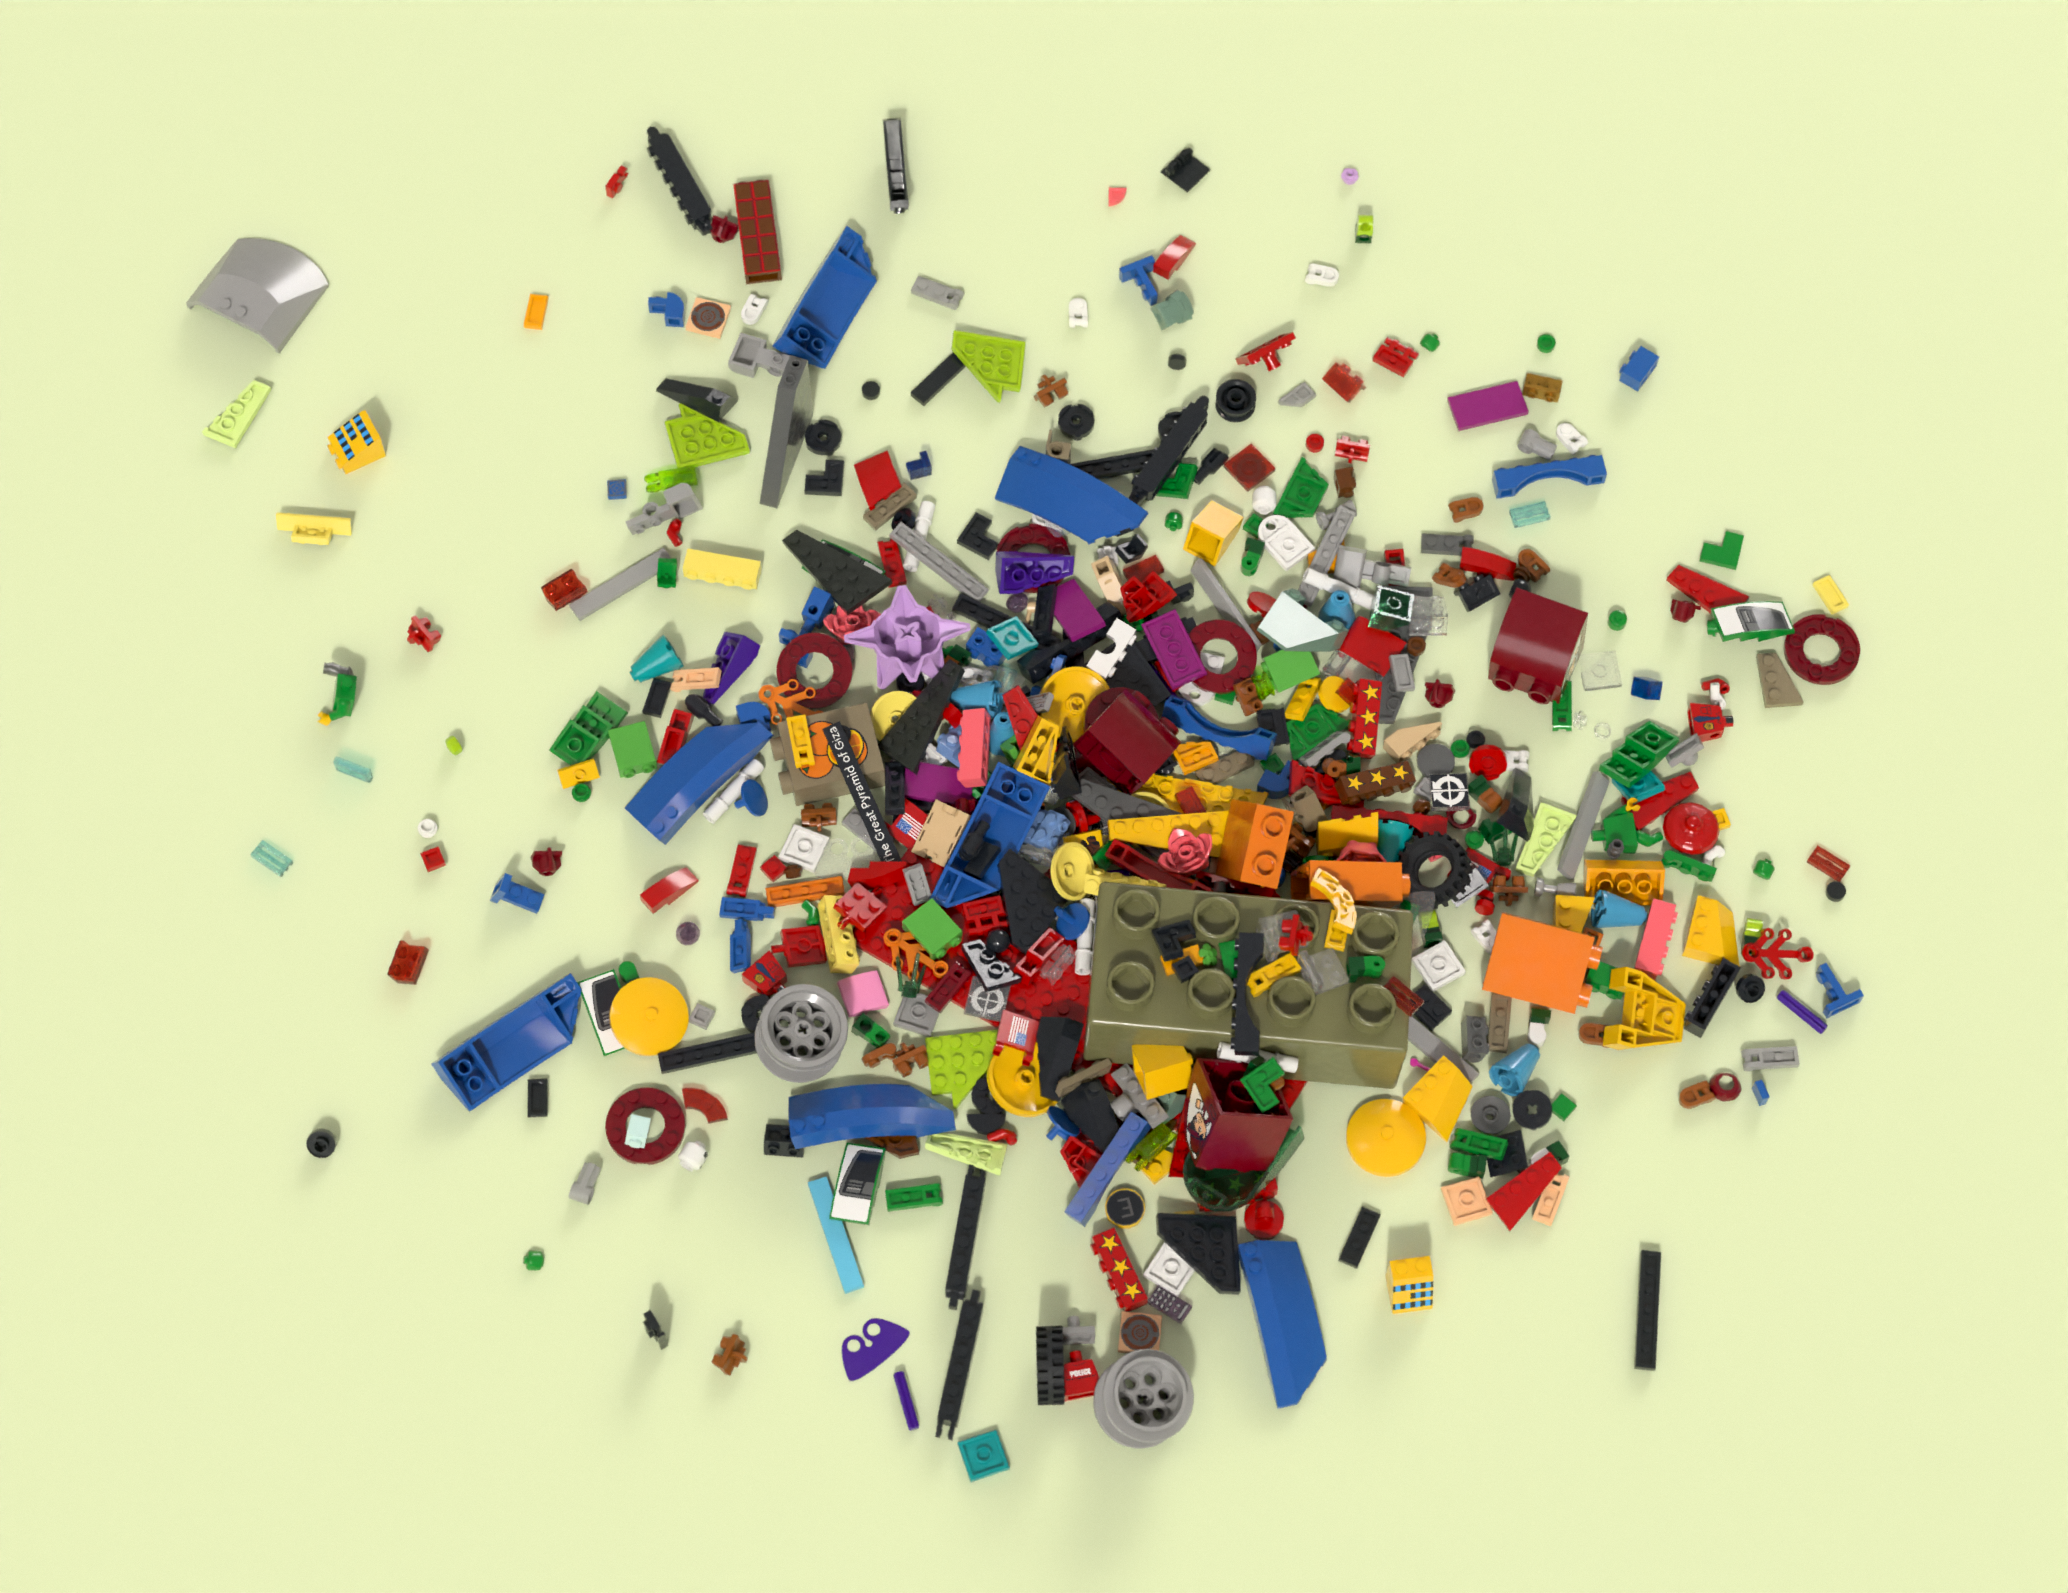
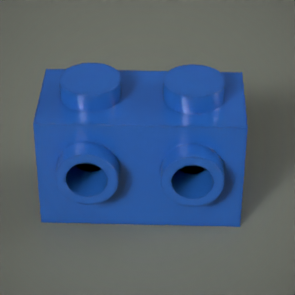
M1642 346L1637 351L1634 350L1628 364L1624 363L1619 371L1621 373L1619 381L1637 392L1654 371L1659 360L1658 355Z
M977 627L966 643V650L972 653V659H978L988 668L998 670L1006 657L989 638L986 631Z

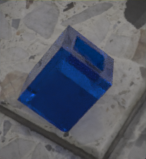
M927 451L919 452V460L906 463L910 480L932 475Z
M1633 677L1631 695L1646 700H1660L1663 682L1648 677Z

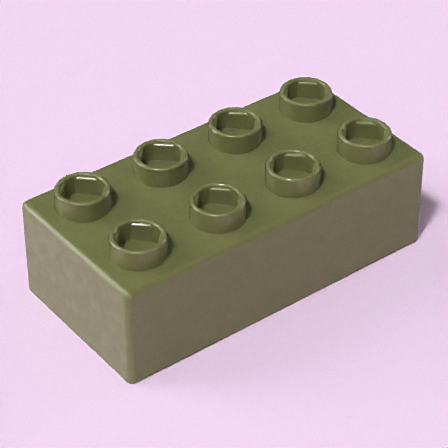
M1102 882L1099 885L1094 921L1083 1057L1087 1061H1097L1099 1059L1103 1061L1109 1058L1111 1063L1133 1065L1132 1045L1144 1044L1184 1046L1186 1052L1192 1056V1070L1197 1058L1227 1060L1217 1057V1049L1220 1042L1231 1044V1037H1235V1029H1231L1232 1017H1236V1010L1232 1009V999L1236 997L1237 990L1233 989L1232 979L1224 973L1218 944L1235 941V938H1239V932L1263 933V958L1254 968L1253 972L1291 953L1290 951L1281 950L1279 947L1280 937H1290V933H1283L1282 921L1293 919V914L1300 915L1299 920L1303 922V926H1309L1308 931L1313 933V939L1306 941L1305 946L1300 945L1298 956H1294L1302 968L1301 972L1276 980L1270 989L1257 997H1253L1249 986L1246 989V1007L1253 1024L1260 1032V1050L1274 1054L1278 1052L1279 1054L1298 1058L1296 1072L1284 1071L1283 1079L1393 1089L1397 1085L1408 1049L1413 913L1410 910L1354 905L1357 912L1356 923L1352 935L1347 933L1343 952L1324 947L1331 910H1334L1332 903ZM1189 919L1196 932V938L1180 942L1181 948L1184 949L1198 944L1199 948L1203 949L1202 946L1204 944H1209L1211 949L1214 948L1217 951V956H1215L1217 963L1216 965L1198 966L1199 972L1193 975L1190 980L1181 984L1175 974L1166 976L1160 961L1161 954L1152 937L1151 930ZM1379 956L1383 958L1385 968L1382 976L1376 979L1369 976L1358 977L1356 982L1348 983L1346 972L1348 957ZM1260 979L1255 981L1257 985L1262 983Z

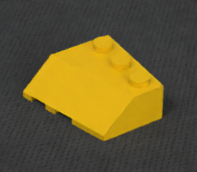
M1378 812L1371 813V817L1366 818L1357 815L1349 821L1339 818L1318 822L1315 838L1317 855L1338 858L1340 851L1351 840H1355L1358 843L1373 842L1377 845Z
M1698 895L1694 904L1682 956L1715 965H1720L1723 958L1739 966L1733 912L1718 900Z
M1443 1055L1403 1097V1103L1417 1113L1420 1119L1445 1142H1448L1473 1086L1459 1068Z

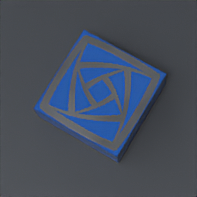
M626 479L607 480L608 500L627 499Z

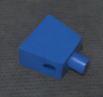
M814 586L801 613L804 620L801 630L804 629L808 633H812L814 627L819 629L823 627L824 618L830 615L835 607L830 593Z

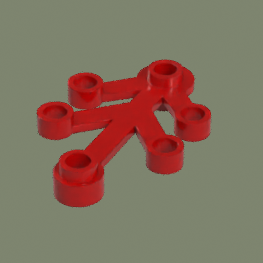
M1771 928L1763 929L1761 936L1755 943H1747L1742 948L1744 960L1754 962L1760 968L1764 979L1773 978L1775 971L1772 967H1768L1761 957H1767L1779 971V977L1782 980H1786L1792 977V970L1787 968L1779 958H1796L1798 961L1805 963L1810 962L1814 956L1813 950L1807 946L1800 947L1798 950H1778L1786 940L1791 939L1792 933L1789 929L1780 930L1778 938L1767 949L1760 948L1767 940L1774 937V931ZM1784 932H1786L1787 934L1786 938H1784L1783 936ZM1767 970H1769L1770 972L1769 976H1767L1766 974Z

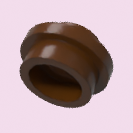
M1517 566L1514 569L1513 577L1515 580L1524 579L1528 582L1531 579V574L1526 567Z
M1419 799L1413 805L1412 810L1414 813L1427 815L1430 811V802Z
M798 865L787 866V870L783 871V874L786 875V879L801 877L803 870L798 868Z

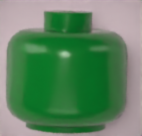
M1427 333L1421 339L1420 344L1428 351L1434 352L1440 345L1439 337L1434 333L1432 335Z
M1177 512L1168 513L1165 517V527L1171 531L1181 529L1183 527V516Z
M530 1250L523 1257V1264H526L527 1270H540L544 1264V1255L541 1251Z

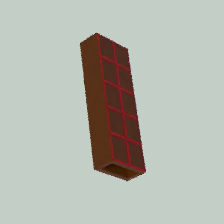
M769 180L733 184L746 284L780 281L782 276Z

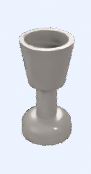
M1350 499L1342 504V506L1355 512V517L1357 516L1356 508ZM1322 511L1316 513V520L1321 530L1329 527V522L1332 521L1335 512L1327 515Z
M1537 877L1534 896L1540 897L1543 892L1575 896L1576 883H1558L1557 886L1544 884V879Z

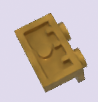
M1527 373L1522 395L1532 399L1538 398L1547 402L1558 403L1563 381Z

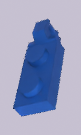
M722 897L719 916L720 918L763 921L764 918L774 919L775 909L774 907L765 906L766 904L760 900Z
M743 919L735 920V931L730 935V971L732 973L746 971L751 966L750 929H748V922Z

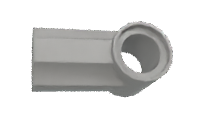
M1527 429L1517 447L1523 453H1535L1551 460L1557 445L1540 438L1539 434L1534 430Z
M590 1162L584 1163L577 1182L575 1181L570 1189L569 1199L589 1205L601 1168Z

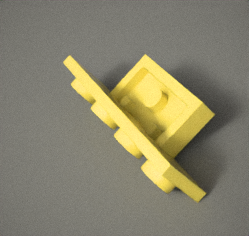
M276 513L277 530L293 531L291 535L292 542L329 545L333 534L349 536L352 534L351 518Z

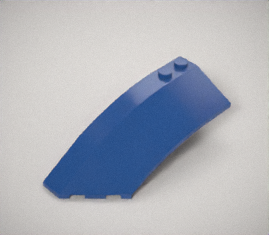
M848 226L844 228L820 264L772 345L783 354L806 359L808 364L825 369L854 317L877 283L876 277L870 269L872 266L870 259L862 245L864 243L862 236Z
M759 722L706 727L677 751L627 804L625 809L652 835L666 845L703 803L744 765L749 764L774 735Z
M571 973L484 1027L431 1063L444 1084L469 1112L500 1090L572 1044L573 1028L576 1024L578 1000L582 989Z
M863 1084L830 1088L788 1097L790 1136L795 1149L855 1138L877 1136H917L918 1138L956 1130L952 1110L910 1085Z
M1256 1240L1238 1244L1239 1262L1254 1312L1277 1409L1297 1405L1306 1389L1309 1388L1321 1366L1327 1361L1312 1293L1297 1242Z

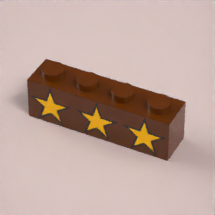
M1404 761L1341 776L1334 786L1342 805H1355L1363 800L1372 801L1380 796L1389 797L1396 792L1406 793L1412 789L1416 779L1409 762Z

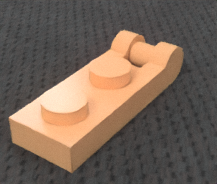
M719 668L675 670L673 672L674 682L671 683L670 689L674 692H681V690L719 688L722 671Z
M1557 1174L1541 1194L1532 1218L1533 1220L1548 1226L1552 1225L1570 1176ZM1556 1181L1561 1184L1560 1186H1557L1552 1184V1182Z

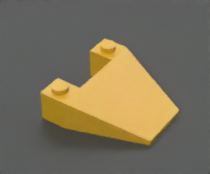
M1629 967L1611 969L1609 988L1624 992L1625 996L1622 1022L1617 1025L1605 1026L1603 1046L1623 1050L1682 1042L1686 1003L1642 971Z

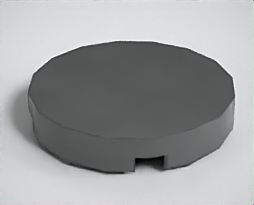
M1441 744L1425 746L1420 750L1417 757V768L1428 779H1430V775L1451 774L1455 766V757L1452 751Z

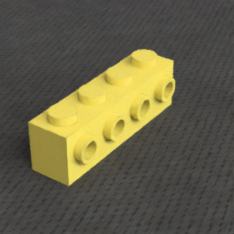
M687 549L683 564V574L688 579H700L708 583H723L726 586H740L747 590L757 589L762 571L761 561L694 549Z
M1095 868L1085 875L1084 893L1098 896L1099 885L1102 882L1166 887V884Z
M824 895L817 906L830 973L852 974L860 963V957L856 951V939L853 935V925L848 924L843 930L840 929L837 924L843 917L833 908L835 903L843 896Z

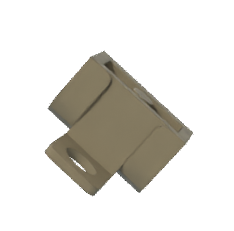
M1050 429L1046 444V455L1070 464L1071 443L1052 442V430Z
M1307 785L1292 794L1290 797L1292 805L1285 798L1282 799L1286 810L1294 812L1293 819L1296 822L1302 823L1307 832L1317 830L1318 822L1328 821L1315 792Z

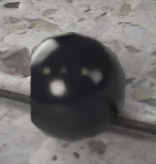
M1516 579L1511 587L1509 596L1512 599L1516 587L1532 592L1529 582L1524 579Z
M1000 928L993 929L986 937L987 946L995 953H1003L1010 946L1011 939L1009 934Z

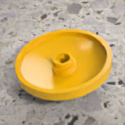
M1084 667L1064 668L1054 673L1044 683L1040 694L1050 692L1054 695L1049 712L1040 713V716L1059 726L1058 739H1060L1062 727L1066 726L1074 743L1084 733L1083 718L1089 704L1097 695L1110 688L1099 674Z
M653 977L639 978L623 986L614 997L609 1012L610 1027L617 1041L628 1051L641 1056H657V1053L670 1051L683 1038L689 1020L687 1004L682 994L667 981Z
M1036 1042L1034 1057L1029 1067L1022 1065L1025 1052L1004 1045L1000 1056L993 1055L987 1068V1083L993 1098L1003 1109L1020 1117H1036L1047 1113V1109L1050 1106H1055L1058 1102L1040 1096V1068L1037 1058L1038 1043Z
M1377 1099L1362 1105L1352 1115L1346 1131V1144L1350 1156L1363 1170L1377 1176L1392 1177L1409 1171L1418 1163L1425 1149L1426 1132L1422 1120L1408 1105L1392 1099Z

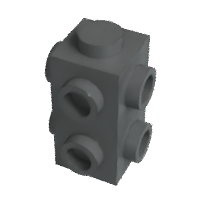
M1466 1016L1461 1022L1462 1060H1469L1473 1063L1480 1062L1489 1053V1043L1486 1041L1488 1025H1486L1485 1017Z

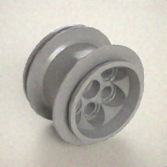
M792 985L776 993L765 1004L755 1030L756 1052L763 1065L775 1076L796 1083L814 1081L826 1075L838 1062L846 1044L848 1024L841 1004L831 993L814 985ZM796 1012L805 1013L806 1016L801 1018L797 1016ZM785 1020L788 1022L789 1026L782 1027L779 1024V1021ZM819 1020L823 1026L817 1027L813 1022ZM799 1029H806L805 1034L803 1032L799 1033ZM785 1039L790 1045L782 1046L779 1041ZM819 1039L824 1043V1045L817 1046L815 1045L814 1040ZM804 1049L807 1055L800 1056L797 1050Z
M1153 1349L1135 1350L1119 1358L1100 1376L1094 1391V1413L1101 1429L1115 1442L1131 1448H1150L1166 1441L1184 1427L1193 1409L1194 1392L1186 1370L1172 1356ZM1145 1375L1151 1376L1153 1380L1152 1385L1145 1382ZM1125 1379L1132 1381V1389L1126 1387ZM1159 1390L1166 1393V1400L1159 1398ZM1143 1397L1145 1400L1142 1404H1139V1398ZM1120 1399L1126 1400L1127 1408L1121 1407ZM1153 1410L1160 1412V1420L1154 1418ZM1134 1414H1137L1141 1417L1140 1424L1134 1422Z

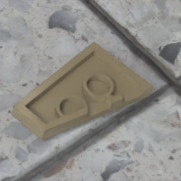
M1757 654L1756 661L1765 708L1803 705L1804 702L1777 654Z

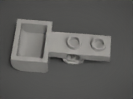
M740 333L728 361V367L735 373L751 378L755 377L758 367L765 368L771 375L780 377L784 372L790 355L766 349V340Z
M680 483L665 490L663 494L667 503L660 507L654 502L646 503L642 509L643 514L626 521V525L632 535L643 533L650 527L659 526L662 522L673 517L682 519L702 510V505L690 485Z
M1339 545L1333 579L1344 582L1354 588H1360L1362 579L1372 580V582L1381 585L1389 583L1408 587L1411 567L1365 559L1367 550Z

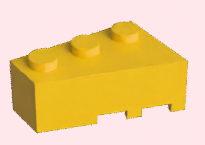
M1038 715L1013 767L1017 771L1051 786L1050 782L1059 726Z
M1556 895L1553 902V925L1582 933L1595 897Z

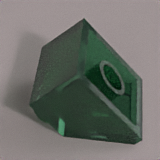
M1378 585L1371 602L1368 627L1389 631L1409 625L1414 594Z

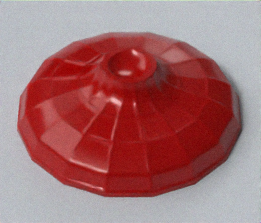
M1692 802L1681 803L1671 808L1664 817L1662 827L1664 837L1670 846L1681 853L1689 855L1703 854L1712 849L1718 841L1720 832L1718 820L1712 811L1703 805Z

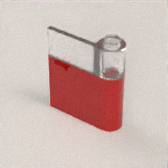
M1358 616L1350 627L1340 649L1333 652L1322 668L1324 676L1326 678L1329 676L1342 677L1352 684L1360 678L1382 681L1390 669L1388 657L1400 654L1406 642L1367 618Z

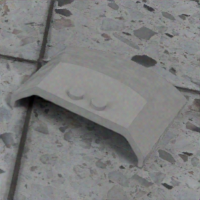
M243 238L236 240L202 281L186 304L189 309H192L195 305L203 306L257 333L280 354L329 285L315 263L294 248L266 239Z

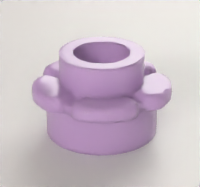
M1354 168L1344 169L1343 173H1341L1343 182L1348 185L1354 184L1359 178L1357 175L1358 171Z

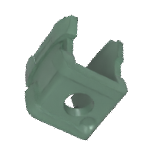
M1179 290L1171 293L1165 298V301L1150 308L1161 330L1175 323L1187 322L1192 319L1194 314L1190 300L1183 291L1180 292Z

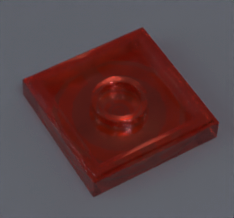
M1252 444L1248 445L1223 465L1228 473L1247 492L1274 473L1276 469Z

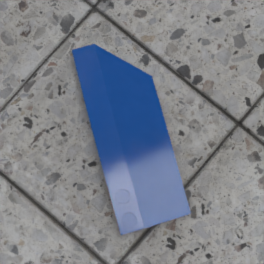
M1019 446L1009 459L995 495V500L1048 520L1083 539L1088 545L1095 543V540L1104 536L1109 538L1118 535L1124 529L1130 528L1132 530L1138 528L1148 515V512L1097 478L1061 460Z
M998 762L930 899L933 898L937 904L950 908L998 891L1001 887V879L997 864L1009 849L1018 854L1050 786ZM983 820L990 825V829L985 834L983 840L999 846L1001 852L982 879L979 880L964 873L963 870L969 861H964L959 857V850L967 834L974 832L979 821Z

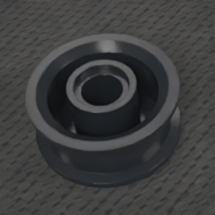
M1232 379L1224 382L1216 393L1215 408L1217 413L1229 422L1237 423L1249 419L1255 411L1256 392L1249 383L1243 380Z

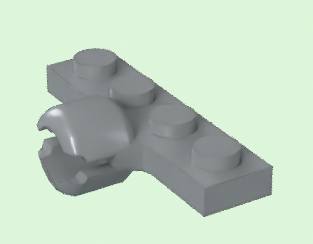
M1127 1063L1111 1074L1123 1090V1093L1110 1104L1121 1121H1125L1131 1112L1134 1114L1139 1112L1154 1129L1169 1118L1155 1098L1146 1099L1134 1071Z

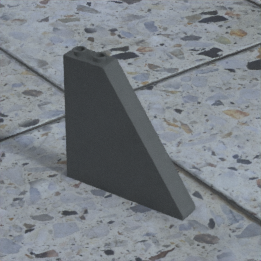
M791 355L777 389L760 504L778 509L801 449L806 429L813 417L808 360Z

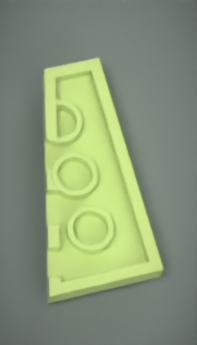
M253 380L238 395V399L233 404L230 403L226 407V411L221 416H217L213 423L202 431L203 435L236 448L271 392L270 386Z
M1541 802L1534 819V829L1531 838L1524 845L1515 871L1534 877L1573 824L1577 815Z
M938 1133L927 1136L925 1149L966 1164L974 1165V1167L982 1168L985 1171L1000 1176L1007 1144L948 1133Z

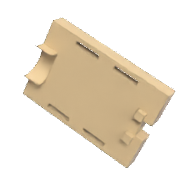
M935 800L911 852L926 859L928 856L933 857L932 862L945 867L971 815L939 800Z

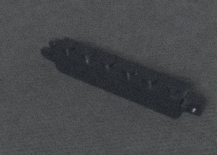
M648 127L649 147H647V152L651 158L655 159L654 164L658 171L661 170L664 183L669 184L672 197H676L678 200V208L680 211H684L687 224H691L694 230L698 229L702 236L710 234V230H712L711 209L669 134H660L656 127Z
M1202 395L1195 403L1190 402L1187 407L1182 409L1180 418L1174 420L1170 427V432L1164 434L1160 446L1154 448L1150 460L1145 461L1142 465L1140 474L1134 476L1131 482L1133 485L1132 492L1128 499L1140 505L1144 500L1152 501L1207 425L1208 397Z
M970 1164L968 1175L965 1176L945 1287V1297L950 1298V1310H957L958 1301L966 1298L986 1185V1171L981 1168L980 1177L973 1176L975 1167Z
M972 1289L970 1300L965 1299L963 1301L937 1416L935 1437L938 1438L942 1435L943 1425L950 1426L947 1435L948 1440H953L955 1428L959 1424L983 1316V1303L979 1302L981 1291Z

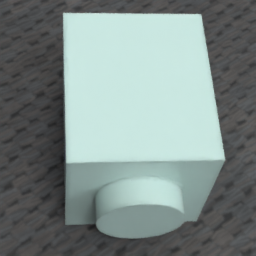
M631 1114L625 1140L626 1145L633 1148L645 1147L651 1118Z

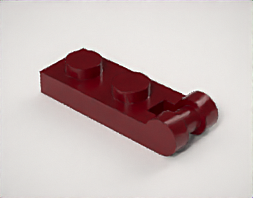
M959 961L953 964L925 999V1003L940 1014L974 973L971 969L964 968L963 964ZM959 973L962 976L959 978L955 974Z

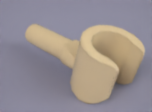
M1029 602L1027 604V616L1024 623L1029 624L1031 613H1035L1036 602Z

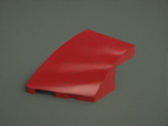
M888 450L854 464L870 511L875 509L877 502L881 499L886 500L892 493L902 487Z
M1154 571L1141 582L1133 576L1120 588L1127 613L1126 618L1130 623L1154 613L1177 596L1176 592Z
M1081 1131L1076 1137L1070 1136L1060 1150L1079 1188L1103 1155L1094 1146V1142Z

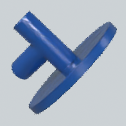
M749 779L744 781L741 786L742 799L734 803L735 807L739 809L745 806L752 815L757 817L764 815L768 808V802L763 788L755 780Z
M1073 903L1065 909H1062L1060 906L1054 909L1058 916L1057 932L1065 940L1076 939L1084 933L1090 920V914L1086 906L1080 903Z
M1050 1106L1047 1109L1048 1117L1055 1125L1046 1135L1049 1140L1052 1141L1058 1135L1067 1141L1070 1136L1076 1137L1079 1135L1080 1128L1075 1122L1072 1123L1068 1119L1064 1110L1056 1106Z

